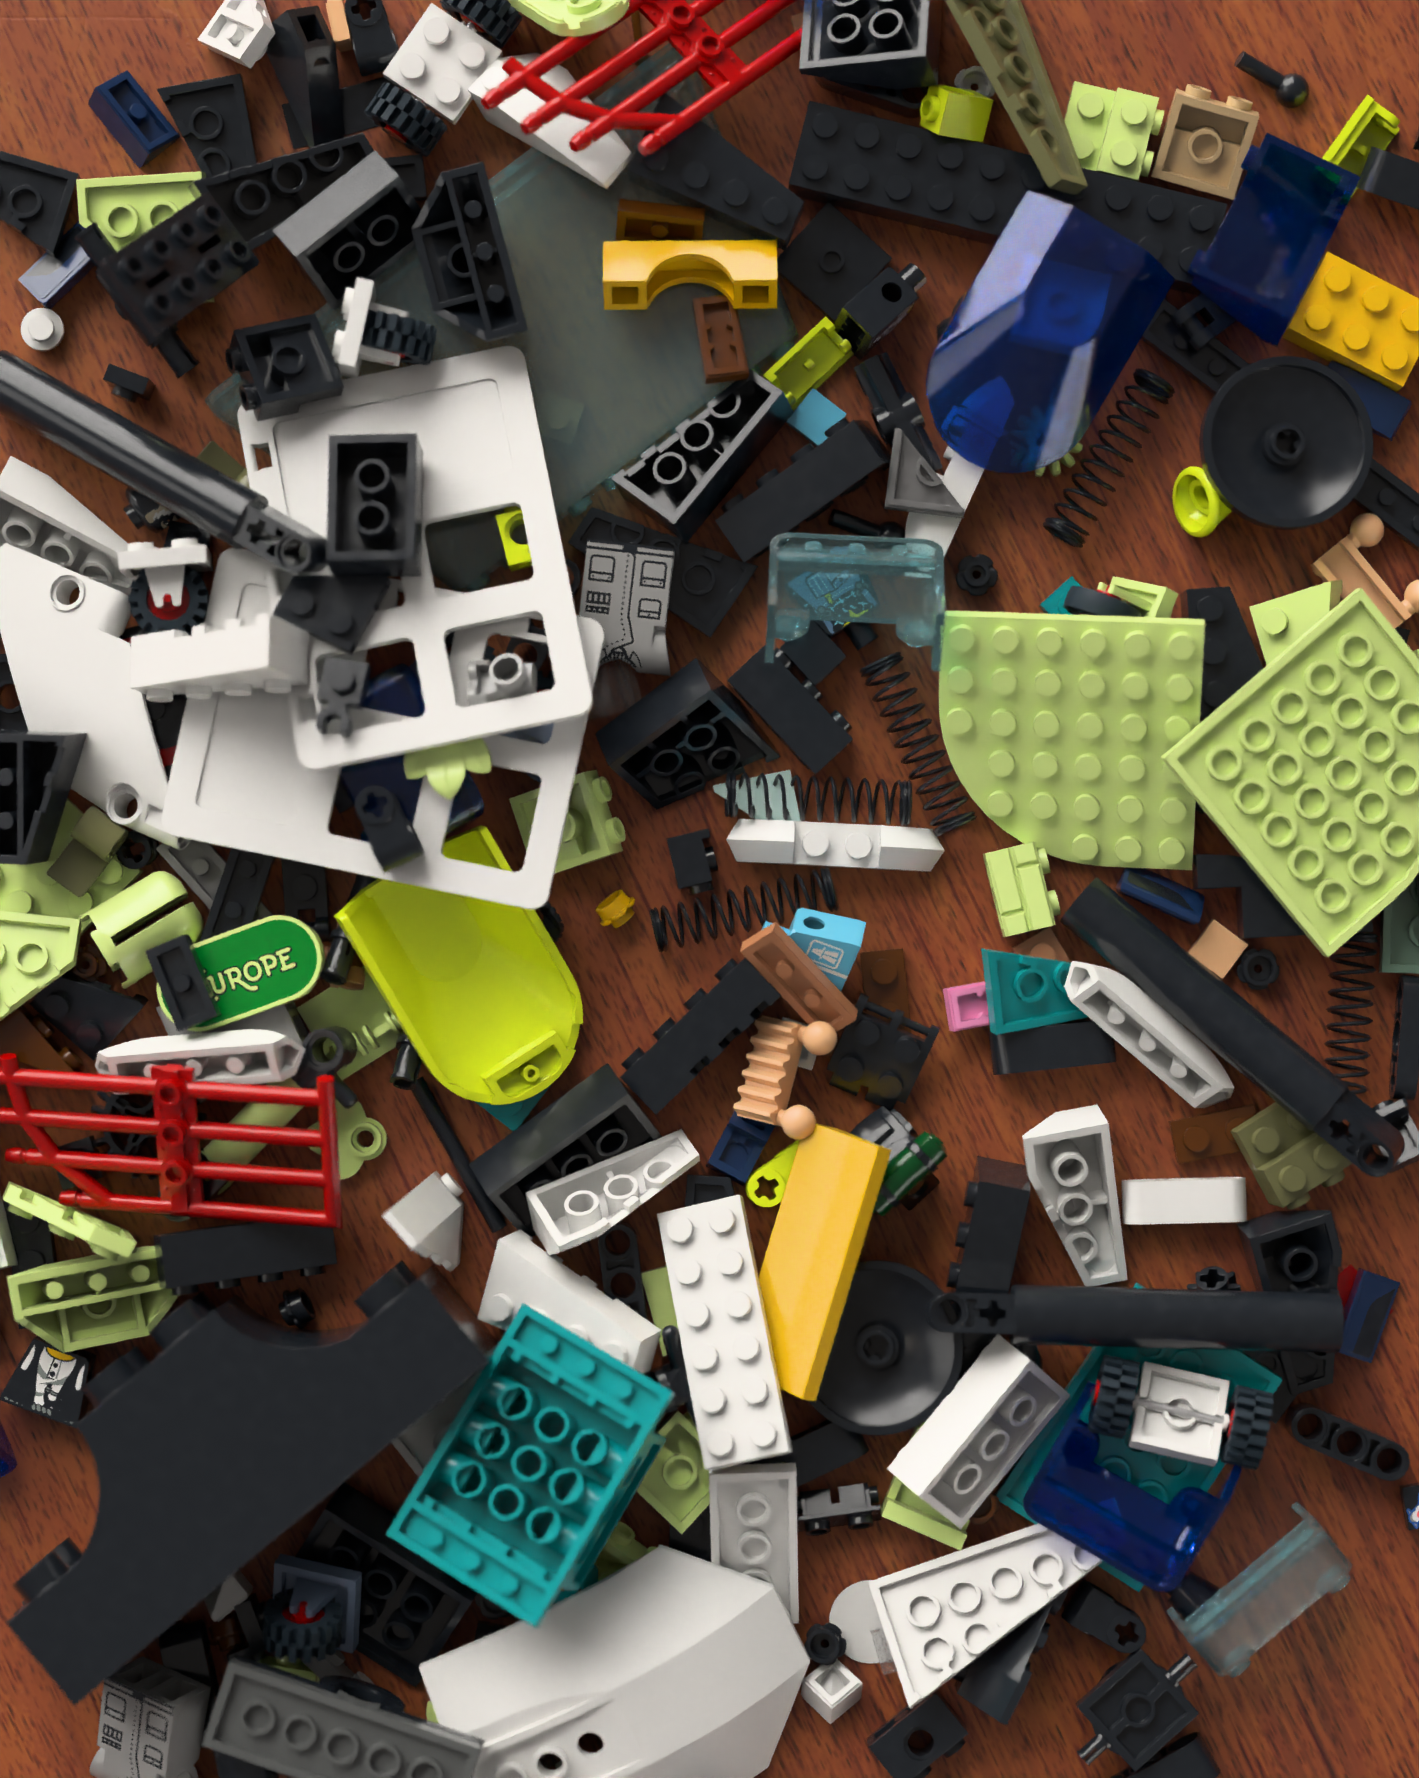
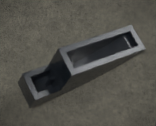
M1212 854L1193 855V890L1235 888L1239 938L1305 935L1242 857ZM1371 921L1368 922L1357 933L1373 932V923Z

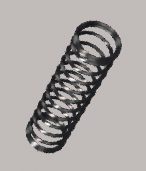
M1142 368L1135 369L1133 378L1139 386L1128 385L1124 387L1125 394L1130 401H1116V408L1121 415L1113 414L1106 417L1109 426L1113 430L1102 429L1097 432L1099 439L1104 445L1091 444L1089 446L1090 453L1096 460L1089 458L1081 459V467L1088 475L1081 473L1072 474V481L1080 490L1074 488L1063 489V495L1070 504H1054L1056 513L1062 519L1049 517L1043 523V527L1048 532L1071 546L1082 548L1083 544H1085L1084 538L1071 528L1085 536H1090V534L1068 519L1058 509V506L1079 512L1095 522L1099 520L1096 516L1076 504L1066 492L1080 494L1103 507L1107 506L1106 502L1095 497L1081 486L1075 477L1088 479L1102 485L1111 492H1116L1114 487L1095 476L1084 465V462L1106 468L1121 478L1125 477L1124 473L1103 461L1094 452L1093 448L1104 449L1118 455L1129 463L1134 462L1131 457L1109 444L1102 436V433L1112 434L1126 440L1137 448H1142V444L1122 433L1114 426L1110 419L1115 418L1128 422L1147 434L1151 433L1149 428L1130 418L1120 408L1119 404L1122 403L1136 407L1151 417L1160 419L1157 413L1137 402L1130 395L1128 389H1135L1149 394L1165 405L1169 404L1165 398H1172L1173 394H1175L1173 386L1148 370Z
M896 652L863 667L859 673L862 674L861 677L863 678L872 675L865 682V686L870 687L895 680L877 692L872 698L874 702H881L902 696L885 707L880 712V717L885 718L910 711L893 722L886 732L895 733L918 726L897 740L894 748L900 749L927 741L902 758V764H909L933 757L909 774L908 779H919L942 772L920 786L915 794L923 795L950 787L928 801L922 810H933L958 802L931 820V826L941 825L933 830L935 836L938 837L975 820L977 816L972 811L938 821L966 803L969 798L966 796L930 806L959 787L961 782L958 780L923 790L951 772L953 766L947 765L917 774L943 757L947 752L943 749L908 759L935 742L940 736L938 734L900 744L931 724L932 719L928 718L894 728L925 707L924 703H918L886 713L900 702L915 694L918 690L915 687L878 698L895 685L907 679L911 674L910 672H904L871 682L903 660L904 657L901 656V652Z
M729 771L726 776L727 800L725 799V816L735 818L738 813V803L735 805L736 773ZM744 772L739 780V789L745 778L749 817L752 819L755 814V806L753 805L752 807L750 779L748 774ZM761 773L757 778L756 786L758 788L762 779L766 818L769 820L772 816V809L769 806L768 784L764 773ZM778 774L774 779L773 785L775 787L778 780H780L783 818L787 820L789 811L786 803L785 783L782 775ZM795 775L791 780V787L794 786L797 780L800 819L802 821L806 818L810 789L814 780L817 819L819 822L823 819L827 790L831 781L836 823L840 820L844 791L848 782L851 817L854 824L857 821L860 796L864 783L867 790L870 824L874 822L876 802L881 783L885 797L886 824L889 825L891 823L893 803L898 784L900 786L899 822L901 826L904 824L908 826L910 824L912 812V783L910 780L902 782L899 779L895 782L890 801L887 784L883 779H880L876 785L873 801L870 784L866 778H863L859 784L856 800L853 784L849 777H846L842 783L839 799L837 798L835 780L832 776L828 777L824 785L822 799H820L818 780L814 775L811 776L807 784L804 801L800 777Z
M827 866L825 868L821 867L820 878L817 871L812 869L810 873L812 902L801 876L798 873L794 875L796 908L785 881L779 877L777 880L779 912L767 883L762 881L760 893L763 918L749 886L746 885L744 887L746 921L734 892L729 889L727 892L730 927L716 894L712 893L710 898L713 930L700 899L696 897L694 899V913L697 936L686 908L681 901L677 904L680 939L666 906L662 905L661 920L658 909L656 907L654 909L650 908L649 913L658 950L662 953L663 951L666 952L668 948L665 915L674 939L680 948L684 946L682 912L693 940L697 944L701 942L698 906L713 940H716L718 936L715 903L727 933L733 936L734 921L731 897L741 923L747 932L751 930L748 894L762 927L764 922L767 921L765 890L780 924L784 922L781 885L794 916L797 909H800L798 881L809 909L817 911L814 876L830 912L837 911L838 903L830 870Z
M1356 933L1348 941L1376 943L1378 942L1376 938L1379 936L1377 934ZM1344 943L1341 947L1366 952L1332 955L1330 957L1331 961L1364 969L1331 972L1328 976L1338 981L1363 985V987L1336 988L1329 990L1327 993L1333 997L1365 1004L1330 1006L1326 1010L1332 1014L1365 1021L1329 1023L1325 1027L1334 1032L1363 1038L1329 1040L1324 1044L1329 1048L1362 1055L1330 1057L1324 1059L1323 1062L1332 1066L1360 1071L1359 1073L1335 1074L1338 1078L1362 1077L1370 1072L1362 1067L1333 1061L1367 1059L1371 1055L1363 1050L1335 1044L1367 1042L1372 1039L1371 1036L1336 1027L1367 1025L1372 1023L1373 1020L1366 1016L1337 1010L1367 1008L1373 1006L1374 1003L1371 1000L1339 994V992L1367 991L1374 989L1375 986L1369 982L1344 978L1338 975L1373 973L1376 969L1370 965L1337 958L1373 956L1378 952L1371 948ZM1343 1081L1350 1087L1360 1089L1350 1090L1354 1094L1366 1093L1369 1090L1366 1086Z

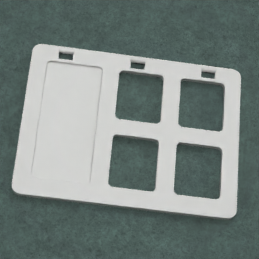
M503 346L431 361L428 365L416 364L358 376V378L342 380L344 385L342 395L303 403L300 405L298 413L257 421L254 411H245L241 404L237 417L250 488L265 496L269 506L322 535L326 540L329 435L417 433L423 450L421 576H401L405 596L403 605L375 612L355 651L404 641L412 642L414 644L424 697L425 713L417 718L354 730L348 738L342 737L341 734H330L328 730L326 734H321L316 726L317 719L303 723L299 699L314 697L317 716L324 709L323 704L319 703L316 698L319 688L317 662L322 658L345 654L342 650L309 635L308 684L291 686V691L286 693L297 756L304 768L309 771L318 772L580 718L590 711L593 697L527 365L521 350L514 346ZM269 447L272 467L262 468L258 471L255 448ZM511 506L519 507L522 510L534 571L532 578L527 581L444 598L437 596L425 538V527L430 523ZM271 535V540H279L281 538ZM304 543L301 545L299 552L306 549ZM262 557L273 615L282 597L277 572L283 573L288 571ZM291 572L292 577L300 576L299 572ZM529 615H540L543 618L555 678L554 687L548 691L466 708L458 706L446 649V635L449 632Z
M229 548L225 550L217 562L204 624L226 629V621L243 619L245 623H257L258 615H272L262 557L247 549ZM329 566L315 573L299 572L300 576L333 575ZM390 578L391 585L377 611L399 607L397 606L399 592L404 593L402 580ZM278 582L280 594L283 595L288 584ZM435 587L436 595L442 598L464 594ZM529 615L455 631L449 665L458 706L462 708L469 707L467 701V688L469 687L468 663L470 661L484 660L487 642L492 635L498 634L548 644L546 636L529 633L530 618L543 621L540 615ZM576 616L593 695L605 635L603 628L596 620ZM368 649L355 651L352 656L345 653L331 657L365 663ZM325 658L320 659L316 665L319 684ZM265 688L252 689V694L248 696H231L225 694V691L212 692V698L209 699L187 698L162 809L161 824L166 832L175 837L530 910L539 909L547 903L550 896L589 712L580 718L554 723L551 739L545 744L501 735L482 738L488 747L492 766L534 774L541 778V787L524 866L518 872L444 857L443 846L453 799L447 800L436 792L426 775L423 777L413 828L419 837L425 854L384 873L376 860L369 842L336 836L330 833L329 824L342 767L314 772L302 766L297 756L286 693L267 692ZM314 697L299 699L303 723L317 719ZM350 708L348 714L353 723L352 731L412 719V717L363 708L362 710ZM334 719L330 721L327 727L330 734H340L341 720Z

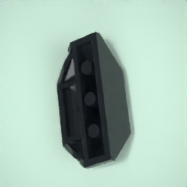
M484 162L441 172L434 189L412 227L434 315L485 342L527 332L528 327Z

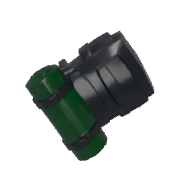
M884 1106L880 1107L858 1123L850 1132V1134L891 1150L873 1209V1213L884 1217L893 1207L896 1209L900 1204L910 1211L939 1185L940 1181L933 1173L938 1169L937 1166L948 1157L943 1142L937 1136L926 1131L918 1136L912 1124L895 1109L889 1111ZM924 1180L922 1187L917 1192L908 1195L920 1181Z

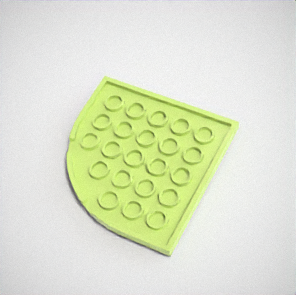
M1357 588L1160 757L1325 957L1332 955L1393 902L1419 873V659L1364 590Z
M942 610L939 662L940 724L950 762L960 782L973 801L1000 828L1022 843L1035 841L1037 850L1045 848L1046 854L1062 860L1105 867L1192 870L1196 800L1160 757L1200 724L1205 619Z

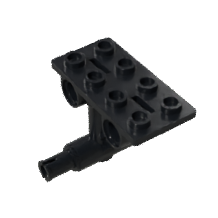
M208 192L118 251L115 250L100 230L97 222H94L74 237V240L79 243L97 267L95 271L96 278L114 301L118 314L131 324L147 347L150 346L151 349L156 347L176 374L177 379L200 363L176 333L179 330L177 322L204 302L218 295L259 264L258 258Z

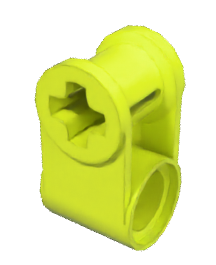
M800 1140L781 1150L773 1159L749 1175L745 1183V1191L753 1203L761 1207H772L782 1201ZM760 1177L768 1181L774 1179L776 1185L771 1188L774 1195L769 1199L763 1194L756 1196L754 1192L759 1188L757 1180Z

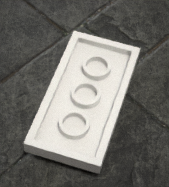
M796 1463L732 1465L709 1470L711 1562L773 1584L793 1624H799Z

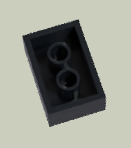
M374 150L276 227L273 232L309 282L335 311L343 304L346 288H355L357 277L373 281L416 247L412 227L421 212V208L399 175Z
M417 433L329 435L326 561L333 575L421 576L423 450Z

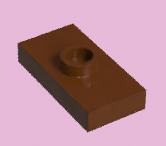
M725 295L692 299V309L705 384L748 379L749 370L738 309L733 308Z

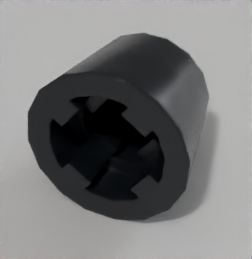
M1179 1571L1164 1591L1170 1595L1167 1602L1193 1627L1214 1602L1221 1588L1192 1571L1187 1575Z

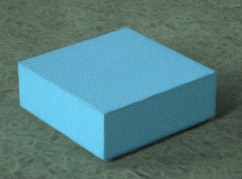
M812 388L787 420V424L817 447L828 439L824 432L844 419L847 414Z

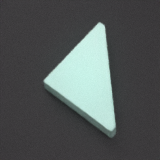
M791 770L766 774L769 806L772 809V816L769 820H785L783 818L780 780H778L775 787L773 785L775 777L781 774L785 783L786 803L789 811L787 821H801L794 786L791 787L790 785L792 780ZM758 776L751 777L749 779L752 807L753 805L755 806L753 818L768 820L766 818L763 780L761 779L760 785L757 788L756 781ZM744 779L740 789L739 780H737L735 805L738 803V808L749 815L746 780ZM726 783L713 785L714 793L727 800Z

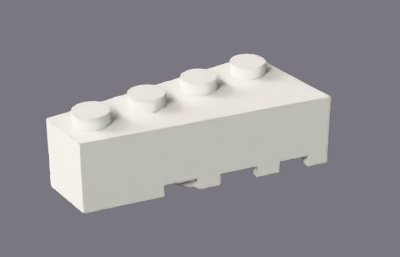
M521 1229L498 1239L477 1317L478 1320L507 1331L521 1305L524 1303L641 1374L651 1369L661 1333L658 1327L617 1298L613 1300L596 1288L598 1284L585 1275L580 1277L562 1264L563 1259L556 1254L549 1255L548 1252L531 1241L533 1238Z

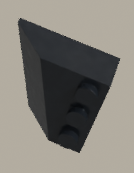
M697 658L595 733L608 766L656 810L704 790L706 782L725 775L729 771L731 773L735 772L737 776L745 772L743 766L765 758L768 763L781 757L746 706Z

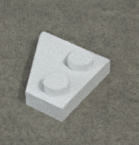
M225 0L198 40L209 50L251 69L254 63L266 53L268 43L275 35V31L264 0Z

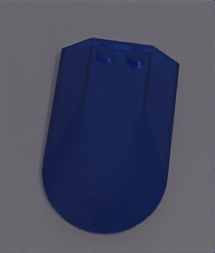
M1027 190L1013 210L931 355L926 375V395H928L929 407L934 419L933 423L943 440L966 461L977 467L998 473L1014 474L1037 470L1066 455L1081 440L1171 288L1175 278L1147 250L1076 207Z

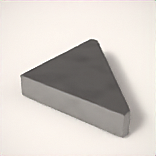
M895 428L885 509L964 519V508L960 506L925 458L921 456L903 433V430Z

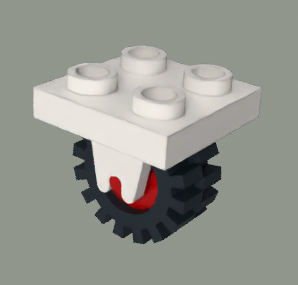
M357 277L355 288L347 287L341 313L344 314L343 320L347 321L345 331L337 330L332 356H334V362L338 363L341 376L358 378L362 360L399 367L400 362L428 365L431 362L438 329L433 325L426 324V322L413 320L414 318H410L409 312L376 304L377 295L374 281Z
M197 538L172 540V547L157 549V547H154V542L127 544L128 551L117 552L119 570L126 578L138 577L135 581H132L130 586L132 590L129 595L130 611L137 624L148 634L180 630L187 632L188 636L192 635V626L203 625L205 621L204 618L210 598L204 581L197 573L213 571L212 554L208 547L198 543Z

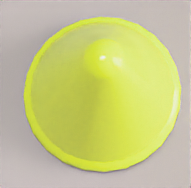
M1190 466L1179 473L1174 483L1172 495L1173 508L1178 523L1193 537L1203 538L1208 536L1232 510L1221 501L1207 480L1204 469Z

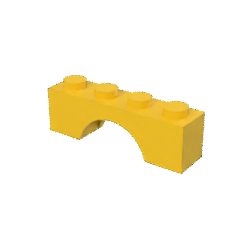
M777 240L603 241L604 310H647L652 300L660 292L668 287L682 283H700L711 286L723 293L734 309L777 308Z

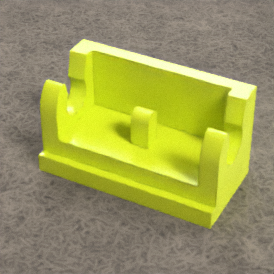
M1367 94L1311 174L1350 200L1358 189L1356 186L1371 147L1373 146L1385 151L1400 130L1398 127L1400 120Z
M825 316L763 374V378L784 392L794 411L812 388L817 390L854 355L851 351L852 346L847 339L843 340L837 334L834 324Z

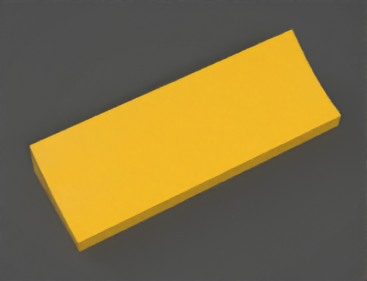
M817 1123L812 1134L805 1139H801L759 1274L780 1389L810 1401L816 1400L891 1153V1150L838 1128Z

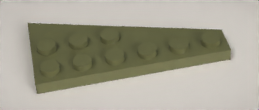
M945 0L971 46L977 61L982 66L1037 165L1044 182L1051 189L1073 195L1088 187L1021 0Z

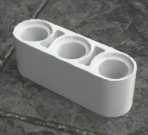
M1246 1177L1122 1180L1123 1224L1146 1225L1247 1221Z

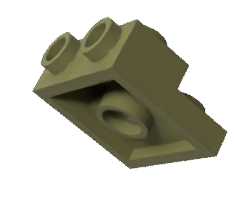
M1276 1102L1230 1130L1268 1203L1282 1208L1287 1206L1291 1210L1304 1205L1311 1199L1308 1193L1310 1190L1320 1184L1322 1187H1329L1340 1182L1346 1176L1343 1169L1352 1164L1316 1132L1307 1129Z

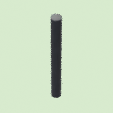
M422 1076L417 1079V1087L411 1091L492 1233H495L507 1226V1223L498 1207L487 1196L470 1168L471 1160Z

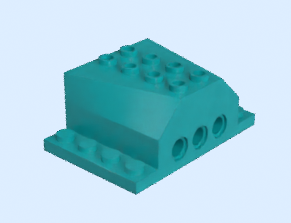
M523 1303L386 1535L534 1627H539L561 1588L579 1590L667 1438L656 1433L654 1429L675 1393Z

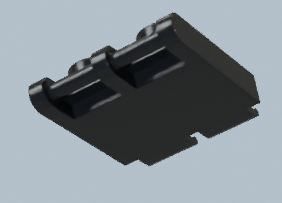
M861 993L855 1004L858 1010L856 1021L844 1028L828 1063L827 1070L833 1072L829 1084L854 1096H857L861 1085L866 1086L868 1090L864 1100L879 1107L884 1106L890 1111L893 1110L897 1101L906 1103L940 1028L933 1024L929 1028L903 1016L904 1012L899 1009L893 1012L868 1001L869 996ZM865 1008L891 1021L887 1023L862 1011ZM899 1024L926 1035L925 1039L898 1028Z

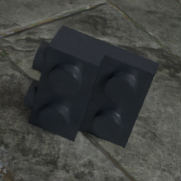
M316 313L233 331L230 347L225 351L227 367L231 374L239 373L243 383L239 388L242 406L245 411L253 410L257 421L298 413L300 405L303 403L342 395L344 385Z

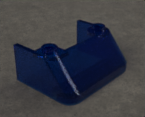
M1088 1381L1024 1496L1023 1506L1025 1512L1035 1522L1149 1588L1161 1592L1173 1590L1180 1584L1229 1503L1243 1468L1237 1465L1233 1466L1216 1496L1197 1487H1185L1175 1494L1169 1505L1093 1462L1100 1449V1437L1097 1433L1089 1432L1088 1424L1079 1419L1096 1386Z

